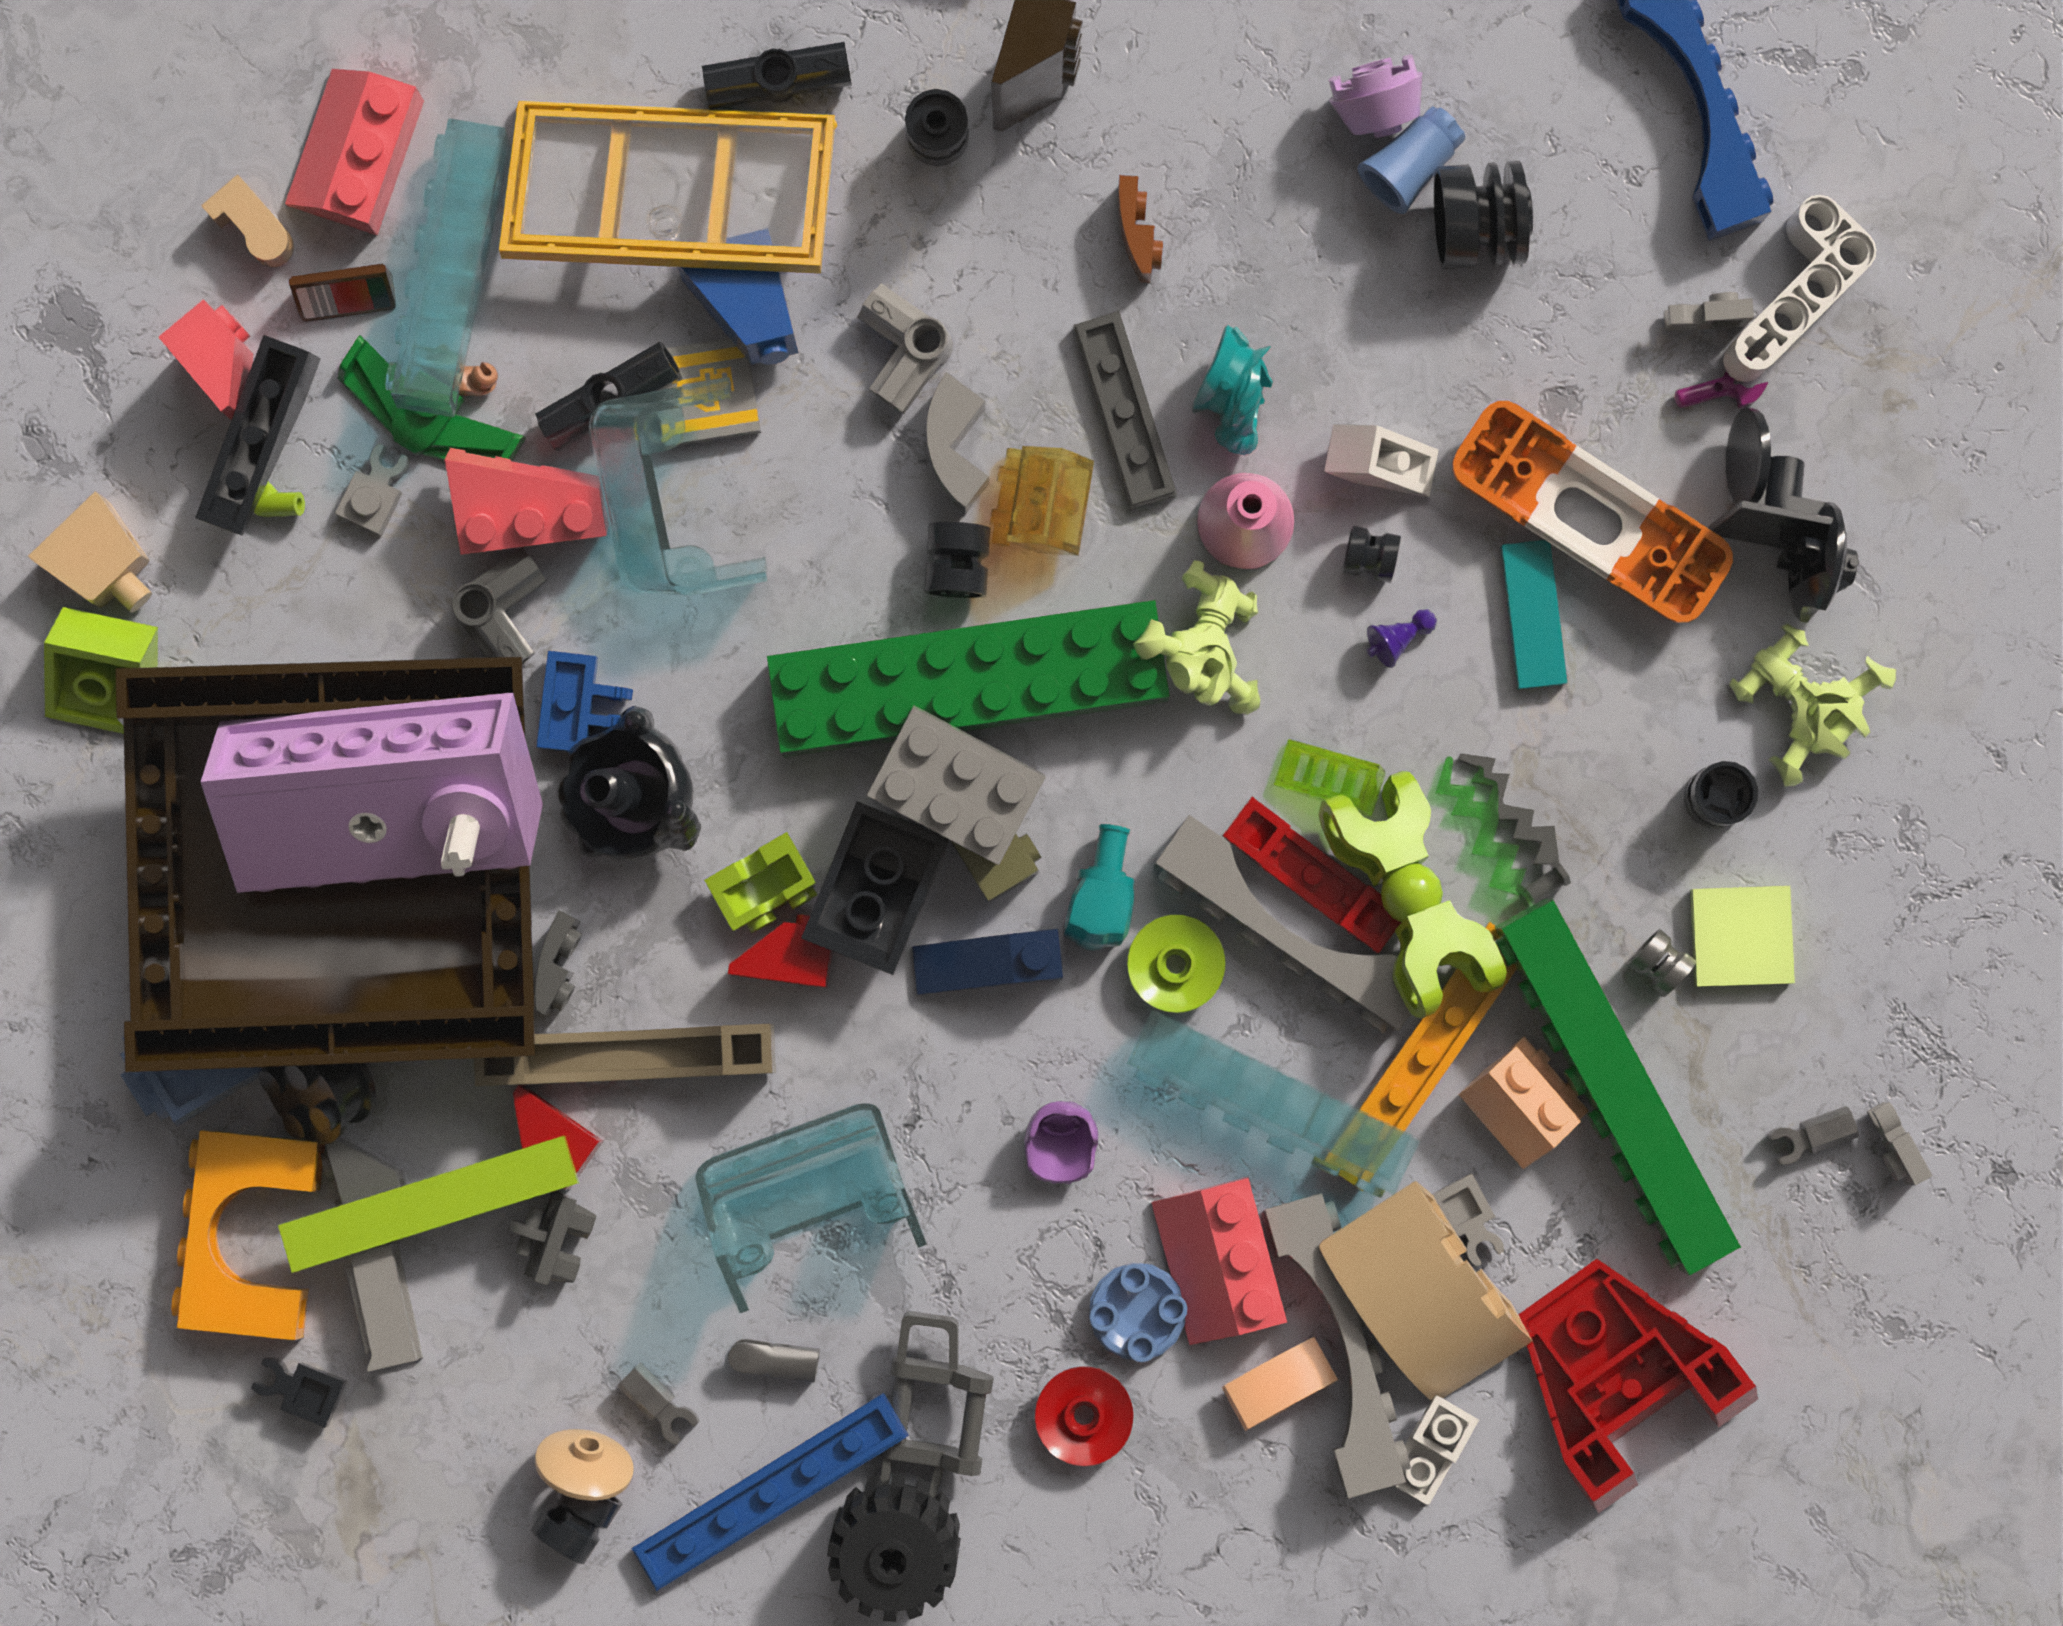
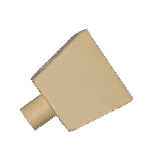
M96 491L28 555L33 562L100 608L105 606L115 596L130 613H133L141 608L152 595V592L136 577L149 563V558L112 504Z

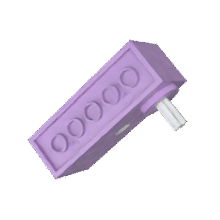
M513 693L220 721L201 779V785L237 893L251 891L269 892L275 889L304 886L314 888L326 884L347 882L366 883L371 880L401 877L410 879L422 875L444 873L463 876L469 871L498 868L514 869L519 866H530L543 806Z

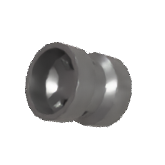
M1658 929L1635 952L1627 965L1637 974H1645L1652 980V988L1662 997H1666L1696 965V961L1688 953L1678 952L1671 945V938L1661 929ZM1666 953H1668V955L1655 967V969L1652 970V968L1662 959V957Z

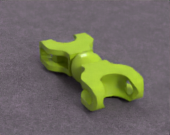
M1400 771L1390 775L1383 785L1381 796L1385 804L1387 821L1374 822L1363 817L1351 799L1344 795H1336L1323 800L1320 804L1318 817L1334 856L1343 863L1359 868L1367 873L1374 887L1382 884L1381 898L1383 907L1393 919L1401 922L1395 930L1400 942V953L1394 962L1392 978L1410 1013L1417 1018H1424L1434 1014L1442 1003L1443 993L1437 975L1438 966L1450 965L1461 970L1472 987L1480 992H1490L1502 987L1507 972L1503 958L1490 931L1481 924L1464 919L1457 914L1450 900L1441 903L1443 896L1441 881L1431 868L1422 865L1429 857L1423 843V837L1430 823L1431 808L1415 777L1408 771Z

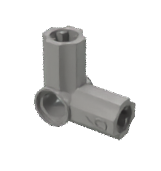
M880 283L862 304L857 318L898 346V348L869 389L893 408L905 414L938 366L944 364L950 358L953 351V341L949 332L939 320L929 317ZM928 331L939 333L941 341L935 351L922 353L917 350V341L923 333Z

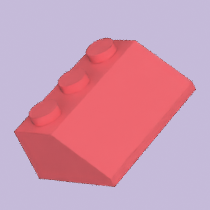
M332 69L285 202L286 206L378 236L424 103V99L415 86L369 71Z
M1243 1177L1151 1202L1170 1275L1179 1285L1182 1298L1186 1301L1188 1307L1184 1328L1189 1345L1239 1336L1287 1323L1249 1178Z

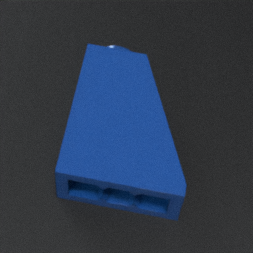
M769 230L727 240V244L773 246ZM678 267L682 282L751 365L757 363L765 365L778 364L785 361L790 355L799 353L779 272Z

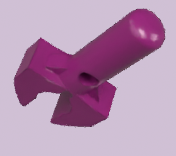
M1726 371L1720 378L1678 389L1675 391L1674 397L1679 408L1689 407L1724 396L1735 399L1738 408L1752 405L1762 395L1768 382L1746 388L1741 384H1734L1736 379L1732 378Z

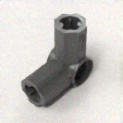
M521 547L474 581L458 588L452 599L453 612L457 621L464 627L485 658L522 657V664H524L535 655L533 649L505 611L542 586L547 580L529 554ZM471 594L482 595L489 602L487 612L478 619L468 618L461 612L463 600Z

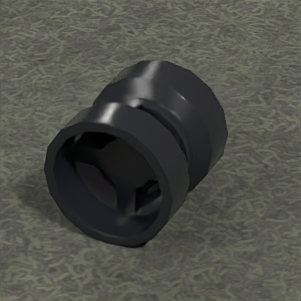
M1352 526L1343 573L1358 576L1363 572H1368L1378 581L1391 583L1397 562L1401 535L1386 532L1382 536H1372L1367 528Z

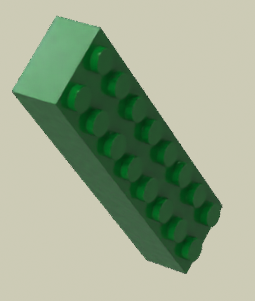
M1156 600L767 656L780 753L785 758L894 742L913 705L965 732L1166 703L1169 700L1170 694L1164 655L1158 654L1149 659H1141L1133 645L1143 634L1151 619L1159 622Z

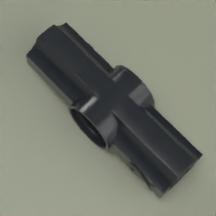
M845 42L792 51L772 48L764 51L760 56L702 66L709 109L764 100L782 103L790 100L794 95L852 86ZM776 66L786 68L790 72L788 79L779 85H772L764 80L766 72Z
M658 342L610 371L592 375L586 380L584 386L535 413L538 420L537 424L554 450L560 451L606 423L627 417L634 407L683 380L680 369L664 343ZM614 384L618 391V399L611 408L604 409L600 402V394L607 385Z

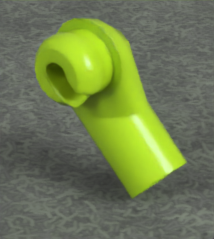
M268 481L254 513L262 517L301 516L305 510V499L301 492H278Z

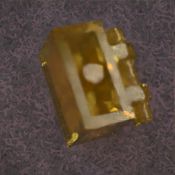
M1022 446V450L1007 448L1004 466H999L997 482L1001 483L997 509H992L989 524L994 526L991 544L1010 547V543L1037 553L1079 556L1094 460L1064 448Z

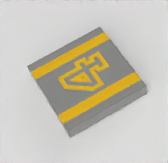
M730 338L667 348L674 357L683 380L657 394L663 440L666 448L761 433L751 365Z

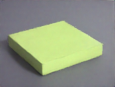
M1790 886L1702 888L1690 890L1693 959L1696 961V965L1693 967L1694 987L1795 983Z

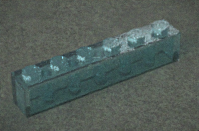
M448 118L445 134L438 133L436 137L433 155L434 162L439 163L436 179H428L424 194V207L429 208L426 225H418L415 236V253H420L416 270H409L405 284V298L410 299L407 316H399L396 326L395 343L401 345L397 362L390 361L386 374V390L391 391L397 408L455 417L510 150V142L505 127Z
M1152 1010L1127 1061L1128 1065L1137 1069L1134 1074L1136 1079L1157 1089H1160L1163 1082L1181 1090L1178 1096L1179 1100L1202 1111L1205 1110L1207 1104H1210L1225 1112L1222 1118L1224 1122L1247 1133L1251 1126H1255L1269 1133L1266 1142L1289 1154H1293L1296 1147L1314 1155L1311 1164L1334 1176H1338L1340 1169L1358 1177L1355 1186L1379 1198L1383 1197L1385 1191L1393 1195L1397 1192L1422 1140L1158 1010Z

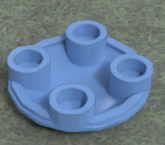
M1129 1263L1114 1268L1098 1282L1090 1298L1089 1320L1095 1337L1107 1351L1123 1359L1146 1362L1153 1357L1163 1354L1176 1343L1185 1326L1188 1307L1186 1301L1182 1298L1179 1285L1169 1273L1152 1264Z

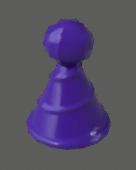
M1429 609L1418 610L1413 615L1411 623L1370 625L1367 627V637L1371 646L1367 649L1368 655L1371 658L1376 655L1386 667L1393 668L1417 633L1425 635L1431 634L1435 630L1437 619L1434 613Z

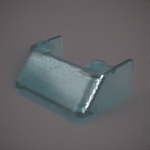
M730 377L607 400L600 403L591 414L589 433L618 570L623 583L635 592L697 595L768 581L766 557L715 566L710 554L699 546L685 545L670 548L651 454L670 450L682 440L685 433V419L682 407L731 398Z
M856 1104L714 1156L705 1161L698 1168L695 1175L715 1259L739 1313L749 1311L741 1278L755 1275L769 1265L774 1257L773 1239L863 1206L867 1218L876 1224H893L906 1218L917 1247L927 1245L913 1198L879 1108L873 1104Z

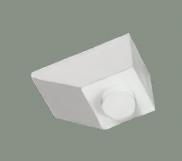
M1333 424L1324 472L1356 484L1430 497L1439 449L1377 425Z

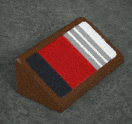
M383 263L291 276L289 279V286L299 316L305 322L393 310L397 305L393 275Z

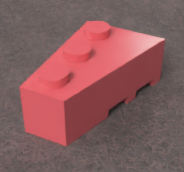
M449 449L445 458L460 555L607 536L609 517L602 476L541 465V467L512 462L511 459L497 456L491 458L465 453V450Z

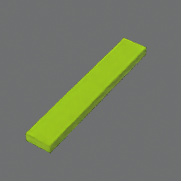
M562 1136L278 1225L291 1272L294 1273L579 1184V1180L566 1137Z

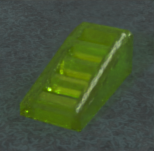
M1288 739L1274 785L1319 801L1336 795H1344L1351 799L1360 814L1371 817L1386 772L1380 764ZM1301 755L1310 758L1302 782L1294 780ZM1323 761L1328 763L1321 786H1313L1320 762ZM1341 767L1347 769L1340 793L1334 792L1333 788ZM1359 774L1365 775L1359 798L1352 797Z

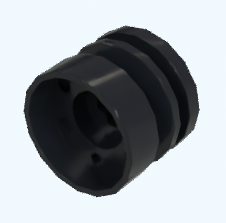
M1519 160L1506 162L1503 184L1501 183L1498 165L1495 162L1487 163L1484 171L1483 185L1476 186L1472 169L1468 164L1436 167L1433 186L1434 224L1438 257L1442 269L1475 267L1478 260L1479 247L1482 244H1486L1488 255L1494 266L1502 265L1504 261L1505 243H1507L1510 261L1513 264L1526 263L1529 254L1530 237L1533 231V207L1531 192L1526 183L1522 163Z

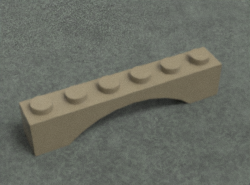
M771 1023L535 1034V1056L474 1059L475 1086L481 1087L776 1073L774 1024Z

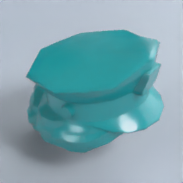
M1227 325L1224 327L1212 362L1193 402L1192 411L1196 413L1209 409L1220 415V425L1216 428L1214 434L1217 442L1231 453L1248 455L1256 449L1258 444V433L1256 430L1259 405L1265 402L1262 394L1263 387L1271 388L1273 385V380L1269 376L1267 367L1262 360V357L1271 346L1255 350L1249 346L1247 337L1237 326L1233 328Z

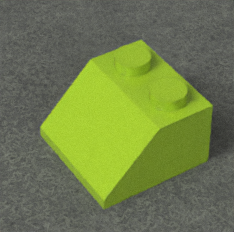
M63 607L44 641L45 717L124 734L123 725L118 721L116 711V668L157 667L158 627Z

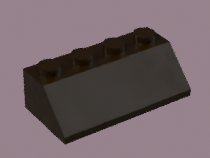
M1014 0L991 81L994 130L1003 132L1060 100L1065 85L1074 87L1081 63L1080 53L1082 46L1080 44L1083 20L1076 19V2L1070 0Z

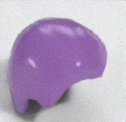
M1072 1101L1050 1102L1036 1110L1026 1129L1024 1150L1027 1168L1037 1180L1052 1184H1071L1088 1177V1174L1094 1168L1095 1151L1099 1138L1098 1128L1091 1113L1086 1108Z

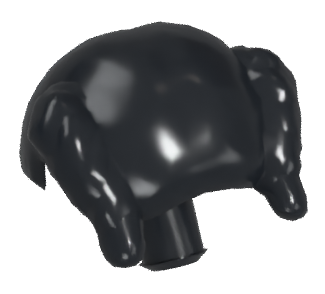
M632 706L620 714L617 724L603 732L584 738L571 747L568 752L566 767L568 775L560 781L557 788V796L562 806L560 810L562 821L570 831L578 835L579 849L582 854L591 858L607 855L616 860L635 861L668 848L687 851L694 847L701 831V823L692 810L694 788L691 775L683 763L682 756L676 745L668 736L654 728V718L648 709Z

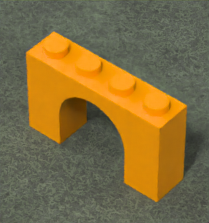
M214 1130L199 1131V1140L193 1139L191 1142L188 1159L189 1168L195 1169L193 1189L187 1188L183 1201V1217L189 1218L187 1238H181L177 1253L178 1267H184L182 1287H175L171 1305L172 1316H178L177 1328L287 1340L304 1338L309 1288L260 1284L240 1277L224 1261L218 1246L217 1231L221 1215L226 1206L237 1195L250 1188L270 1187L309 1192L320 1191L323 1171L321 1153L325 1152V1144L302 1139Z

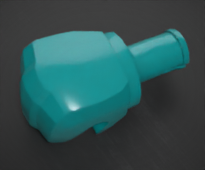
M1111 824L1099 825L1100 832L1093 866H1088V869H1078L1076 880L1080 883L1071 896L1063 926L1064 937L1075 942L1078 947L1085 950L1099 951L1102 948L1118 947L1128 936L1134 903L1135 880L1126 876V873L1122 871L1127 839L1130 834V829Z

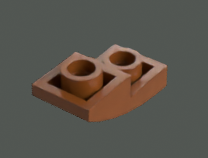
M1119 175L1118 211L1126 253L1140 283H1150L1152 269L1161 270L1163 241L1154 240V225L1135 224L1136 220L1145 221L1147 192L1138 191L1139 176Z

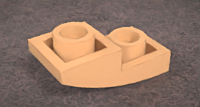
M1312 1337L1227 1383L1222 1387V1390L1244 1430L1247 1431L1287 1410L1292 1405L1331 1386L1338 1381V1378L1315 1337Z

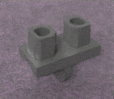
M557 1191L551 1193L545 1213L541 1208L530 1206L525 1223L511 1220L508 1230L520 1234L515 1253L529 1257L531 1252L524 1274L533 1278V1281L548 1285L550 1280L569 1283L575 1281L581 1258L560 1250L565 1234L569 1233L588 1239L596 1220L594 1213L576 1204L577 1200Z

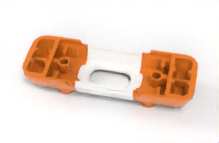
M1497 401L1490 404L1482 412L1455 453L1452 461V472L1455 479L1464 488L1667 620L1675 623H1688L1695 620L1704 611L1731 569L1733 552L1730 545L1721 536L1678 508L1668 505L1569 441L1564 434L1513 402ZM1567 488H1578L1615 511L1622 521V529L1618 538L1611 544L1599 545L1561 522L1554 512V503L1558 495Z

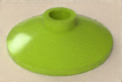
M1167 915L1148 923L1134 938L1128 953V974L1137 994L1152 1007L1166 1012H1187L1205 1004L1219 989L1225 973L1224 950L1216 934L1200 920L1185 915ZM1179 955L1184 959L1185 968L1181 973L1174 974L1167 969L1166 962L1170 956Z

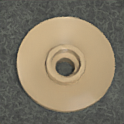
M568 1429L555 1432L542 1440L535 1454V1467L541 1479L555 1491L580 1500L597 1501L619 1495L629 1486L634 1471L632 1459L622 1445L604 1434L590 1430Z

